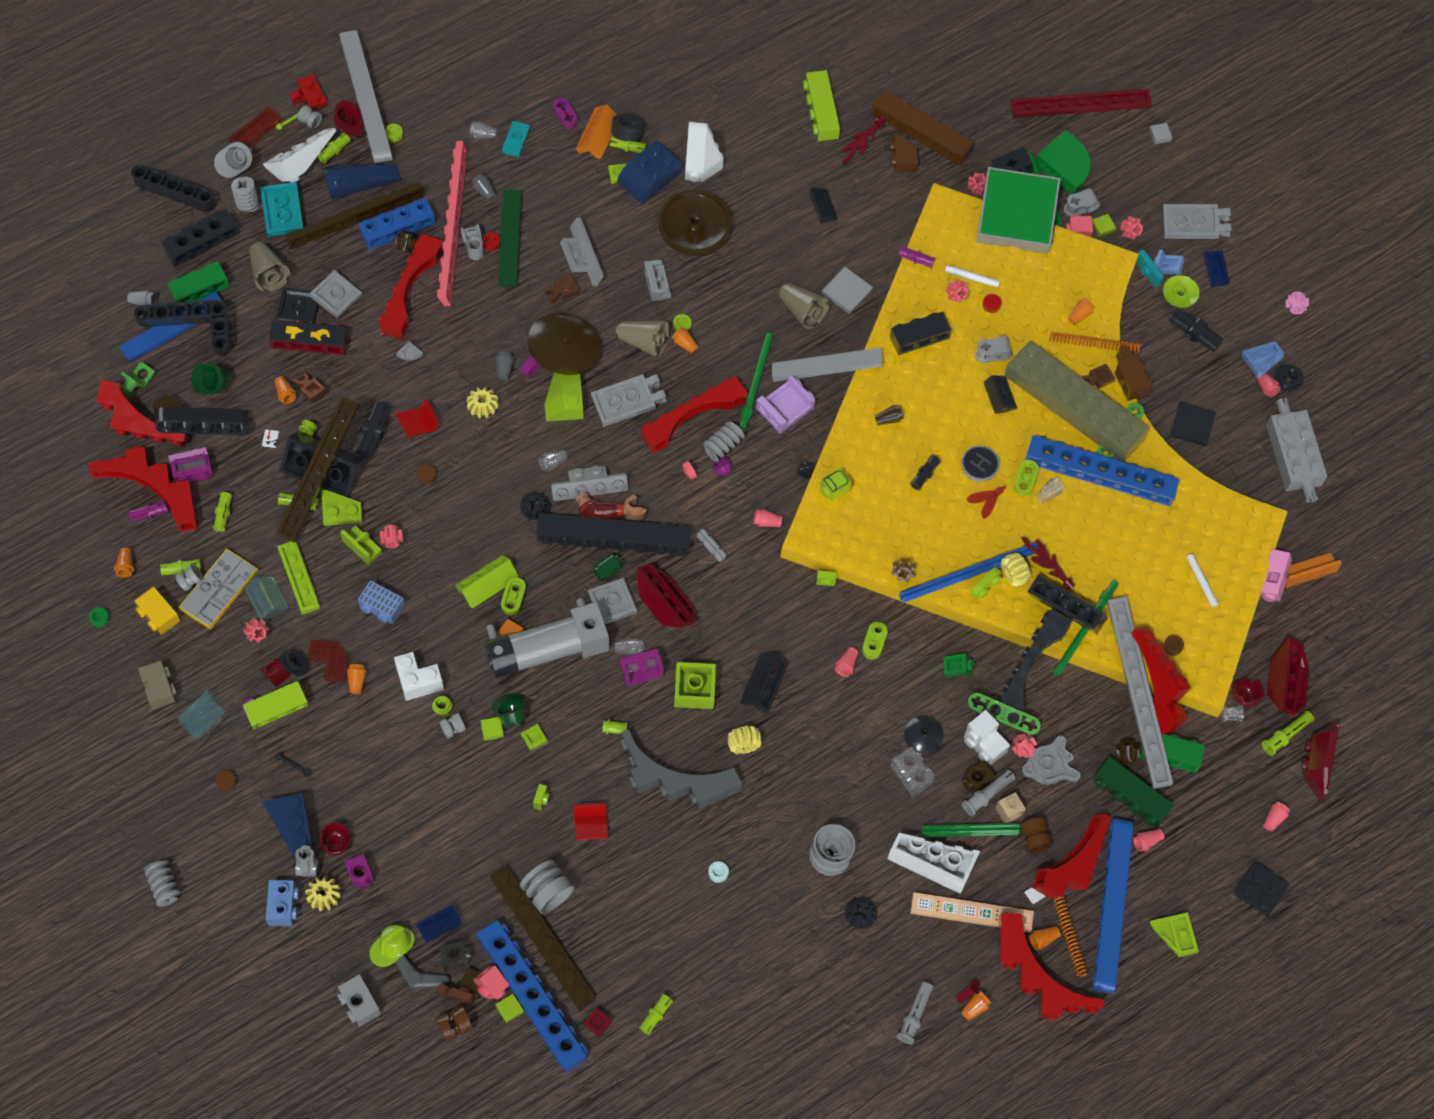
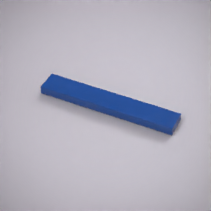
M215 291L199 301L221 300V298ZM218 308V309H216L214 312L217 313V312L221 311L222 309H221V308ZM204 310L196 311L198 315L204 313ZM180 311L177 315L183 316L186 312ZM197 324L154 326L119 346L129 363Z

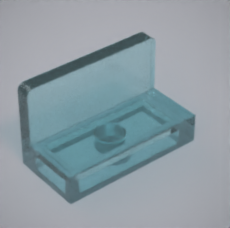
M255 577L245 588L260 619L267 620L275 611H285L288 609L273 577Z
M206 691L178 720L185 730L194 738L199 739L225 714V710Z

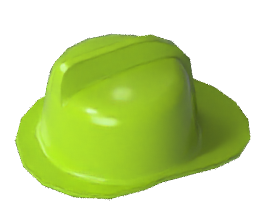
M398 925L386 927L371 946L369 953L372 963L380 967L390 966L413 947L415 942L413 932L406 927Z

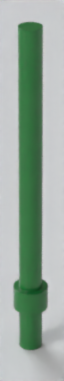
M766 333L745 407L741 410L739 428L742 431L746 430L748 420L753 413V402L773 337L771 333Z
M1112 580L1106 591L1101 593L1099 602L1095 606L1096 609L1102 611L1107 601L1113 598L1112 594L1118 587V582ZM1083 626L1081 627L1053 670L1055 675L1059 676L1088 633V629Z

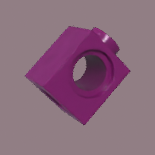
M364 854L344 861L355 889L366 888L371 882H374ZM358 870L365 871V874L363 876H355V873Z

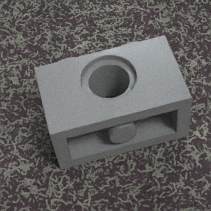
M360 974L338 986L340 993L337 996L342 1005L347 1004L350 1010L347 1012V1015L352 1023L357 1022L360 1027L381 1015ZM355 998L363 999V1002L358 1006L352 1004Z

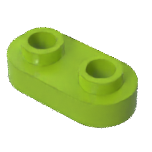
M1024 460L1020 464L1014 483V491L1020 496H1028L1032 492L1039 470L1037 463L1033 460Z
M994 567L974 586L970 594L975 599L979 597L981 599L984 598L989 592L988 588L992 585L996 586L1001 581L1002 577L1000 575L1002 572Z
M511 578L506 584L501 601V609L506 615H515L520 611L526 591L525 582L521 578ZM517 587L519 590L513 591V588ZM514 605V608L510 609L508 606Z
M874 622L868 628L862 648V653L867 659L874 660L881 655L888 632L887 627L881 622ZM875 629H880L881 632L877 633ZM874 646L876 649L871 650L869 647Z

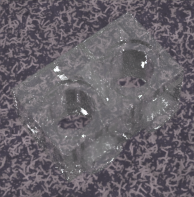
M911 747L892 759L890 766L912 797L932 786L934 774L929 767H925L923 758L918 751L915 752ZM909 760L913 763V765L906 766L904 764V761ZM920 776L924 779V781L917 782L915 780V777Z

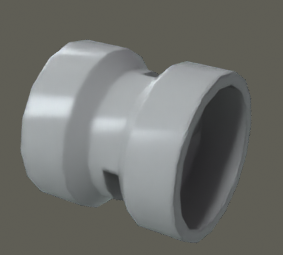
M305 105L300 109L297 119L302 123H307V126L311 129H316L322 121V114L313 111L311 107Z
M191 564L186 568L185 572H180L176 575V580L185 591H188L193 587V584L203 580V575L195 565Z
M458 713L453 714L449 719L444 718L439 721L447 739L453 737L454 733H461L466 730Z

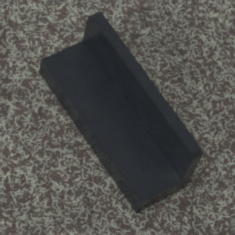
M761 653L740 703L742 705H753L760 712L768 713L789 662L778 653Z

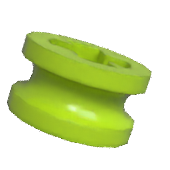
M303 420L298 430L305 435L313 437L314 431L318 427L309 420Z

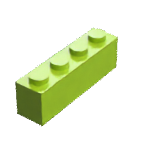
M827 70L807 72L806 78L803 80L804 91L807 90L808 94L806 95V103L811 108L809 109L810 120L814 122L812 125L813 134L817 135L818 141L839 139L840 127Z

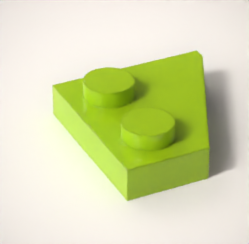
M325 489L322 490L324 526L362 523L361 502Z
M1188 912L1150 921V926L1178 958L1199 953Z

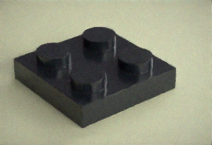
M1255 861L1233 895L1265 917H1268L1290 884Z

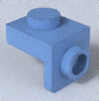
M1159 250L1154 264L1162 274L1181 275L1185 259L1183 256L1165 255L1164 250Z

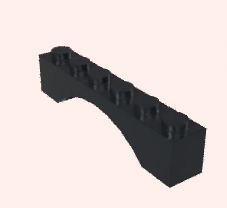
M1052 609L1050 613L1046 612L1041 620L1043 626L1040 631L1036 629L1031 638L1034 642L1031 647L1027 646L1022 654L1024 660L1021 665L1017 664L1012 674L1015 676L1012 682L1007 681L1003 689L1006 692L1003 698L997 699V701L1022 712L1025 709L1023 698L1024 683L1030 666L1042 651L1052 644L1063 640L1072 624L1071 619ZM995 704L993 707L996 709L995 714L999 715L1001 708ZM1012 712L1008 715L1009 722L1013 724L1018 722L1019 715Z

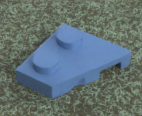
M1276 341L1242 351V358L1257 378L1264 375L1284 356V352Z

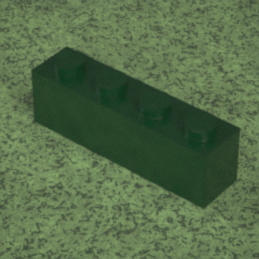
M1111 757L1107 759L1093 779L1098 788L1109 792L1114 800L1125 804L1130 812L1141 816L1144 822L1151 827L1158 828L1174 806V804Z

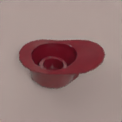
M348 100L338 102L335 106L334 124L349 136H360L363 132V123L359 108Z

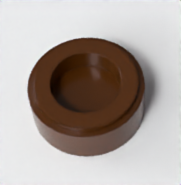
M429 464L421 465L417 469L418 480L423 484L432 483L436 478L435 468Z
M1169 636L1165 640L1163 647L1168 655L1177 656L1184 649V642L1178 636Z
M222 771L216 776L215 783L219 790L228 792L236 786V778L232 772Z

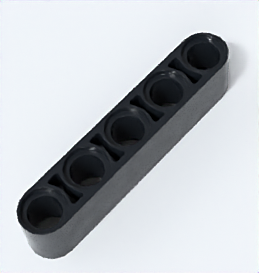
M136 165L131 170L134 183L138 188L204 212H210L216 206L213 193L207 188L144 165Z
M162 407L158 408L154 413L155 428L161 433L245 435L250 430L248 414L243 410Z

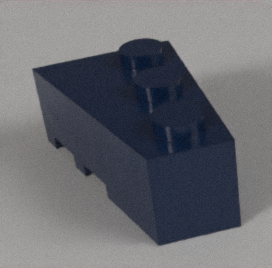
M303 793L262 801L295 861L296 850L300 849L303 845L310 846V849L314 851Z

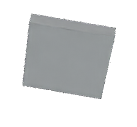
M844 267L822 290V294L844 311L851 314L873 291V287Z
M335 270L310 292V297L337 319L362 296V292Z
M624 577L587 590L591 602H597L604 624L637 613Z

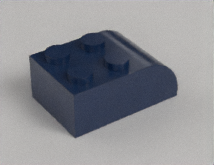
M656 140L625 165L618 176L617 183L643 205L681 174V161Z

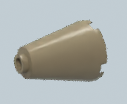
M254 243L249 248L256 287L261 291L268 289L269 292L280 289L287 283L288 275L290 276L288 266L265 243Z
M792 283L784 284L780 288L779 297L804 328L812 329L814 328L812 325L816 322L820 324L829 310L827 305L829 300Z
M663 320L622 321L616 327V335H618V339L654 357H660L667 346V343L664 341L665 336L669 337L668 322Z

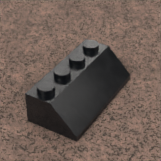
M298 431L289 436L279 471L302 480L320 440ZM339 448L321 488L349 498L361 477L365 458Z

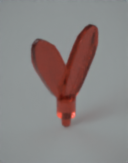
M999 486L994 491L973 493L968 496L967 502L973 504L985 502L981 515L983 519H986L993 512L997 497L1004 493L1003 490L1006 489V486Z

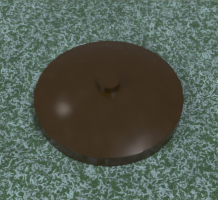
M686 190L675 194L663 205L659 215V230L664 241L675 251L692 256L705 255L719 249L728 239L731 231V214L726 204L716 195L703 190Z
M552 313L539 318L531 326L527 339L528 349L534 360L545 369L563 375H576L590 370L597 363L602 349L601 339L596 329L586 320L567 313Z

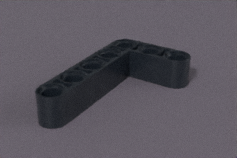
M222 300L139 305L134 310L136 322L141 327L211 323L214 353L223 357L230 352L228 311L226 304ZM218 308L223 309L221 313L214 312ZM204 310V313L198 315L196 311ZM179 311L186 312L183 316L177 315ZM162 312L167 313L164 317L158 316ZM141 314H148L146 318H139ZM224 326V329L217 331L216 327ZM219 343L226 344L223 348L216 347Z

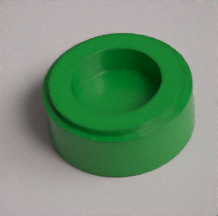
M96 607L90 611L89 620L94 627L100 628L108 624L110 617L105 608Z

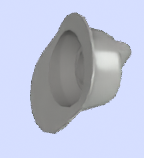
M241 142L231 143L216 155L214 159L216 171L226 178L237 176L251 165L252 148Z

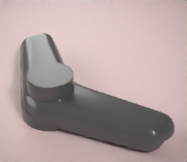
M404 955L395 962L409 987L413 989L438 987L439 984L447 986L450 979L446 975L418 972Z

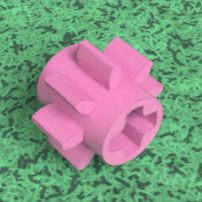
M1293 292L1286 299V308H1289V311L1293 314H1301L1309 306V298H1305V294L1302 292Z

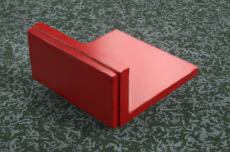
M428 399L423 400L421 408L396 413L407 437L437 430L439 421Z
M574 804L575 840L608 838L606 804Z

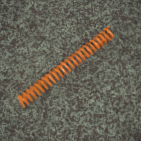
M1053 331L1051 332L1049 338L1050 342L1053 334L1052 341L1054 342L1056 337V342H1058L1060 336V343H1062V339L1064 336V344L1066 342V338L1067 344H1069L1071 338L1072 345L1075 337L1074 344L1076 345L1078 340V345H1080L1082 339V346H1084V342L1086 339V347L1088 346V342L1089 347H1091L1093 341V348L1095 347L1096 341L1097 348L1099 347V343L1101 341V349L1103 343L1104 349H1106L1108 342V350L1110 349V345L1112 342L1111 350H1113L1115 344V351L1117 350L1118 344L1119 348L1122 347L1123 344V346H1127L1128 348L1130 346V351L1132 352V348L1134 345L1133 353L1136 352L1137 348L1138 354L1140 351V347L1142 345V343L1140 345L1138 343L1135 345V343H1128L1127 341L1124 343V341L1120 342V340L1118 342L1114 340L1113 342L1112 339L1106 340L1104 338L1102 340V338L1098 339V337H1092L1091 339L1090 336L1087 338V336L1084 337L1083 335L1081 337L1080 335H1077L1076 337L1075 334L1069 335L1068 333L1065 336V333L1061 334L1060 332L1058 334L1057 332H1055L1054 334Z
M1064 896L1059 898H1053L1055 899L1054 903H1056L1055 906L1057 907V914H1059V921L1062 922L1061 926H1063L1062 929L1064 930V937H1066L1065 940L1067 941V945H1069L1068 949H1070L1069 952L1071 953L1070 956L1072 957L1071 960H1073L1072 964H1074L1075 972H1077L1076 975L1079 977L1088 975V973H1084L1081 975L1078 974L1087 971V969L1077 971L1078 969L1085 968V965L1076 967L1077 965L1084 964V961L1075 963L1076 961L1083 960V957L1074 959L1075 957L1082 956V954L1080 953L1077 955H1073L1074 953L1081 952V950L1072 951L1073 949H1077L1080 946L1071 947L1073 945H1077L1079 942L1068 944L1072 941H1076L1077 938L1067 940L1069 938L1075 937L1076 934L1066 936L1068 934L1074 933L1075 931L1072 930L1069 932H1065L1067 930L1073 929L1074 927L1072 926L1069 928H1064L1066 926L1072 925L1073 923L1063 924L1065 922L1071 921L1072 919L1061 921L1062 919L1070 917V915L1060 917L1061 915L1069 913V911L1059 913L1061 911L1067 910V907L1058 909L1060 907L1066 906L1067 904L1057 905L1059 903L1065 902L1066 900L1056 902V900L1063 899Z

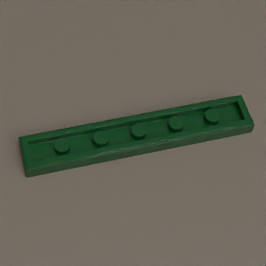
M503 190L498 287H517L521 190Z

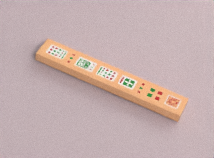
M914 892L910 914L998 928L1001 913L1022 914L1023 931L1030 933L1032 931L1034 911Z

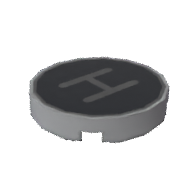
M986 446L971 447L962 457V471L972 481H990L995 477L999 469L998 456L992 449Z

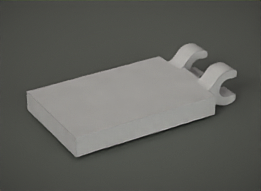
M1163 204L1164 239H1218L1219 234L1229 237L1230 231H1232L1231 224H1220V220L1229 221L1231 210L1230 208L1218 209L1217 204Z
M642 374L591 392V397L603 427L656 409L655 404L667 402L664 390L654 394L651 388L660 386L658 375L656 374L645 379Z

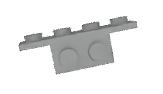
M577 217L570 226L574 238H563L560 244L571 272H587L592 285L597 286L603 278V271L600 268L581 218Z
M605 465L569 470V481L551 484L553 501L574 499L582 493L595 496L628 490L626 473L607 476Z

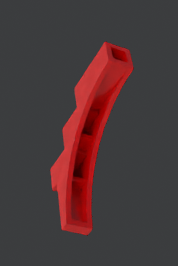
M136 446L125 450L126 457H114L111 460L105 461L97 460L88 464L92 479L105 477L122 478L137 482L151 489L170 508L179 532L198 529L193 493L189 480H177L171 483L167 463H156L149 466L145 447Z
M1000 914L998 965L1004 966V969H1016V966H1019V991H1024V994L1035 995L1039 992V1016L1045 1017V1020H1057V1017L1063 1014V1009H1065L1066 1013H1077L1078 1010H1086L1087 1014H1098V1011L1104 1008V999L1090 998L1074 993L1058 984L1042 969L1027 944L1023 931L1022 914Z

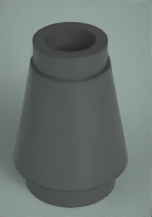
M479 174L472 180L473 188L487 201H491L496 197V193L487 176Z
M498 352L495 357L497 379L505 381L509 379L514 360L509 352Z

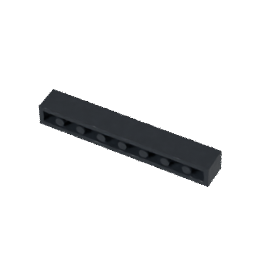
M539 513L536 538L537 542L542 544L558 543L562 546L578 545L582 548L591 546L603 550L614 548L619 551L635 550L639 553L655 552L659 555L669 553L676 556L689 555L691 526Z

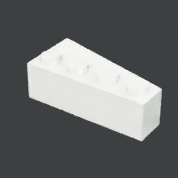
M899 833L887 859L961 894L980 851H969L960 846L943 845L942 842L935 841L934 843L925 841L924 838Z

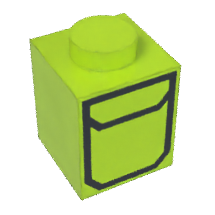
M841 468L821 480L820 486L821 493L824 497H828L831 502L850 491L851 481Z

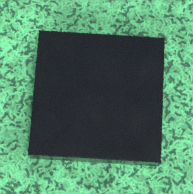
M283 287L276 320L282 319L288 322L303 321L314 324L318 303L310 297V292L312 291Z
M1179 402L1170 437L1206 447L1216 412Z

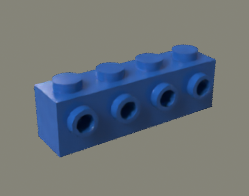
M426 198L415 200L406 206H400L388 213H382L375 218L366 219L358 225L360 235L367 249L371 250L393 241L394 236L400 234L401 230L415 233L435 225V217Z

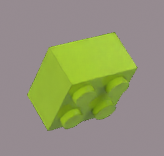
M677 662L674 707L714 709L716 664Z

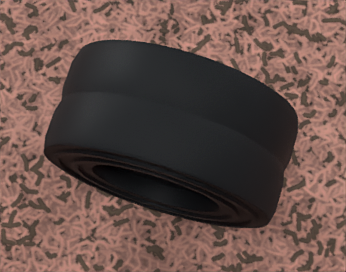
M620 113L613 117L611 132L615 138L622 141H636L642 137L644 121L640 116L633 113Z

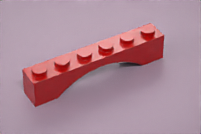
M421 234L420 239L415 241L414 252L408 256L407 267L401 271L400 282L394 286L393 297L387 301L385 314L380 316L379 325L381 333L403 339L409 325L405 309L409 289L423 272L437 265L443 252L442 240Z
M736 376L731 379L727 378L715 388L711 387L704 394L694 396L688 403L678 405L670 413L660 415L652 423L644 424L641 428L640 437L651 453L654 454L669 445L676 429L690 417L708 410H732L746 402L748 393Z

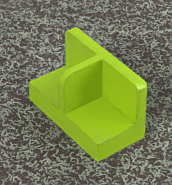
M356 525L348 532L340 531L342 541L367 565L382 554V549L369 538L368 532H362Z

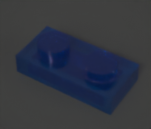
M1223 250L1205 252L1204 260L1210 287L1229 285L1230 280Z
M453 905L417 923L416 926L425 943H428L462 925V922Z

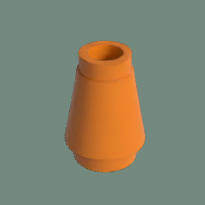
M1086 298L1079 300L1068 317L1069 322L1076 326L1093 313L1094 305Z
M681 327L672 336L674 343L691 354L699 348L687 329L684 330Z
M277 377L274 383L279 401L283 404L294 402L296 391L285 377Z
M129 548L120 549L114 567L116 575L119 577H130L134 571L132 550Z
M351 664L349 669H347L349 693L361 694L366 675L364 665Z
M1056 926L1033 931L1029 935V941L1035 950H1043L1059 938L1061 934Z
M979 991L971 997L961 1011V1014L970 1021L989 1009L988 1006L991 1002Z

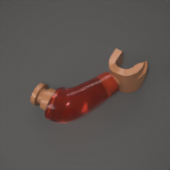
M582 493L576 498V502L580 507L579 513L582 517L618 519L624 518L625 515L628 521L640 522L647 513L645 508L633 507L637 505L635 494L626 499L624 506L622 503H600L596 500H591L587 493Z

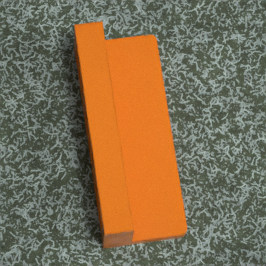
M608 105L595 107L575 148L579 153L589 151L597 159L602 158L612 137V119L617 115Z
M1328 553L1290 566L1285 588L1335 573L1342 565L1341 560L1335 561L1332 554Z

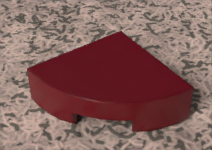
M975 979L962 989L955 998L959 1003H962L973 996L981 984Z

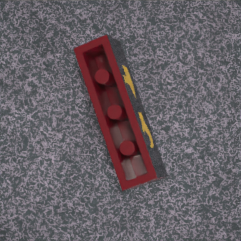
M282 319L278 321L272 320L269 335L271 349L345 355L348 339L347 329L341 325L309 324L303 321L288 322Z

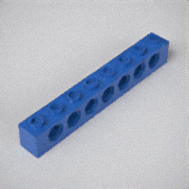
M1032 435L1025 460L1036 462L1039 468L1170 507L1175 498L1180 480L1170 474L1164 475L1153 469H1144L1133 463L1127 464L1116 458H1107L1096 452L1090 453L1079 447H1070L1062 442L1047 440L1042 436ZM1080 462L1086 463L1087 466L1080 464ZM1098 468H1104L1106 471H1101ZM1117 473L1123 474L1124 477L1118 476ZM1154 484H1158L1161 488L1155 487Z
M497 920L476 933L477 939L496 968L508 982L510 990L564 1073L567 1074L587 1061L585 1054L588 1052L582 1042L578 1044L574 1038L576 1033L571 1025L566 1026L563 1021L565 1019L564 1014L560 1008L555 1009L552 1002L554 1000L548 991L544 992L541 987L543 985L541 979L537 974L533 975L530 971L532 966L526 957L522 958L519 954L521 949L516 941L511 942L508 935H510V932L505 924L500 925ZM502 941L506 945L502 949H498L495 947V944ZM509 958L516 959V963L512 966L507 965L505 962ZM519 975H526L528 977L522 983L516 980ZM530 992H537L539 996L536 999L532 1000L527 997ZM543 1008L550 1011L545 1017L538 1014ZM554 1025H557L561 1028L560 1032L557 1034H553L549 1031L550 1028ZM567 1042L572 1045V1048L569 1051H564L561 1049V1045Z

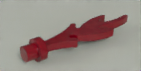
M883 116L875 118L874 124L867 130L854 135L856 140L849 143L843 149V153L850 149L852 151L842 160V164L847 163L855 155L858 148H860L861 155L864 153L868 144V135H871V139H874L876 129L882 128L885 118Z
M1024 536L1021 538L1025 546L1039 557L1031 558L1035 564L1043 568L1054 569V572H1050L1049 575L1062 580L1064 588L1067 587L1071 590L1075 586L1072 582L1073 579L1071 577L1067 579L1059 568L1055 554L1052 555L1051 560L1044 545L1038 539L1035 542L1039 549H1036L1028 543Z

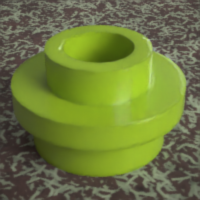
M439 696L433 701L432 707L436 714L446 715L452 710V702L446 696ZM445 704L446 707L444 709L439 708V705Z

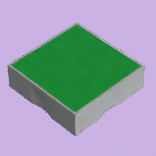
M988 167L976 243L1012 246L1022 250L1048 254L1051 247L1060 178Z

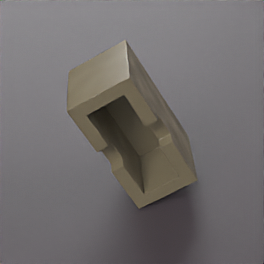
M158 661L138 668L152 710L175 702L173 695L177 693L174 684H169L168 678L171 675L168 666L164 667L162 662Z

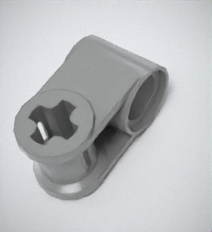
M1092 188L1085 189L1069 195L1067 204L1064 206V213L1071 217L1092 212L1099 208L1100 202Z
M475 224L474 227L460 228L469 258L472 260L481 259L484 255L479 224Z
M999 336L997 338L980 340L974 355L978 362L986 363L1007 360L1012 356V351L1008 338L1006 336Z

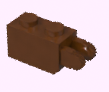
M1127 346L1120 347L1116 355L1118 365L1115 375L1127 401L1148 395L1152 387V381L1144 371L1143 362L1139 361L1137 355L1133 356Z

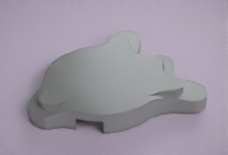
M1062 735L1057 736L1053 743L1036 748L1035 753L1028 758L1027 763L1022 767V774L1025 777L1032 778L1041 784L1050 785L1061 780L1077 782L1080 779V772L1068 766V763L1073 761L1074 756L1065 749L1066 738Z

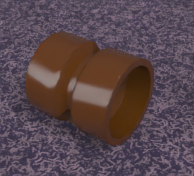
M1033 818L1021 823V831L1023 836L1027 838L1025 844L1029 853L1042 852L1053 846L1051 836H1049V833H1046L1048 827L1045 818Z
M462 1005L452 1009L451 1014L444 1013L435 1018L446 1043L457 1038L458 1033L463 1035L473 1030ZM453 1020L456 1028L451 1029L448 1022Z

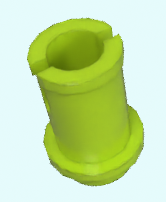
M607 719V721L603 720L602 732H605L606 735L608 733L621 734V732L627 730V722H613L610 719Z

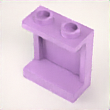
M790 375L787 382L765 398L762 395L758 398L756 409L781 434L814 409L815 398L811 392H807L803 388L802 383L797 378L795 379Z

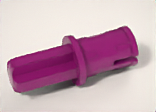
M901 246L898 252L899 257L913 261V264L924 265L930 269L935 260V257L920 253V250L917 252Z
M165 501L151 505L145 504L146 507L131 510L128 512L130 521H136L146 517L151 519L152 516L167 513L168 511Z

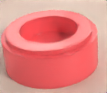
M687 460L682 463L681 466L688 479L696 478L697 475L690 462Z

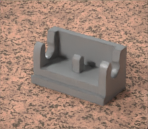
M662 260L644 261V273L652 302L671 298L664 265H661L663 264Z

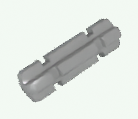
M705 529L697 533L698 539L704 542L703 544L712 555L715 554L714 557L719 562L726 558V552L720 549L719 544L712 536H709Z

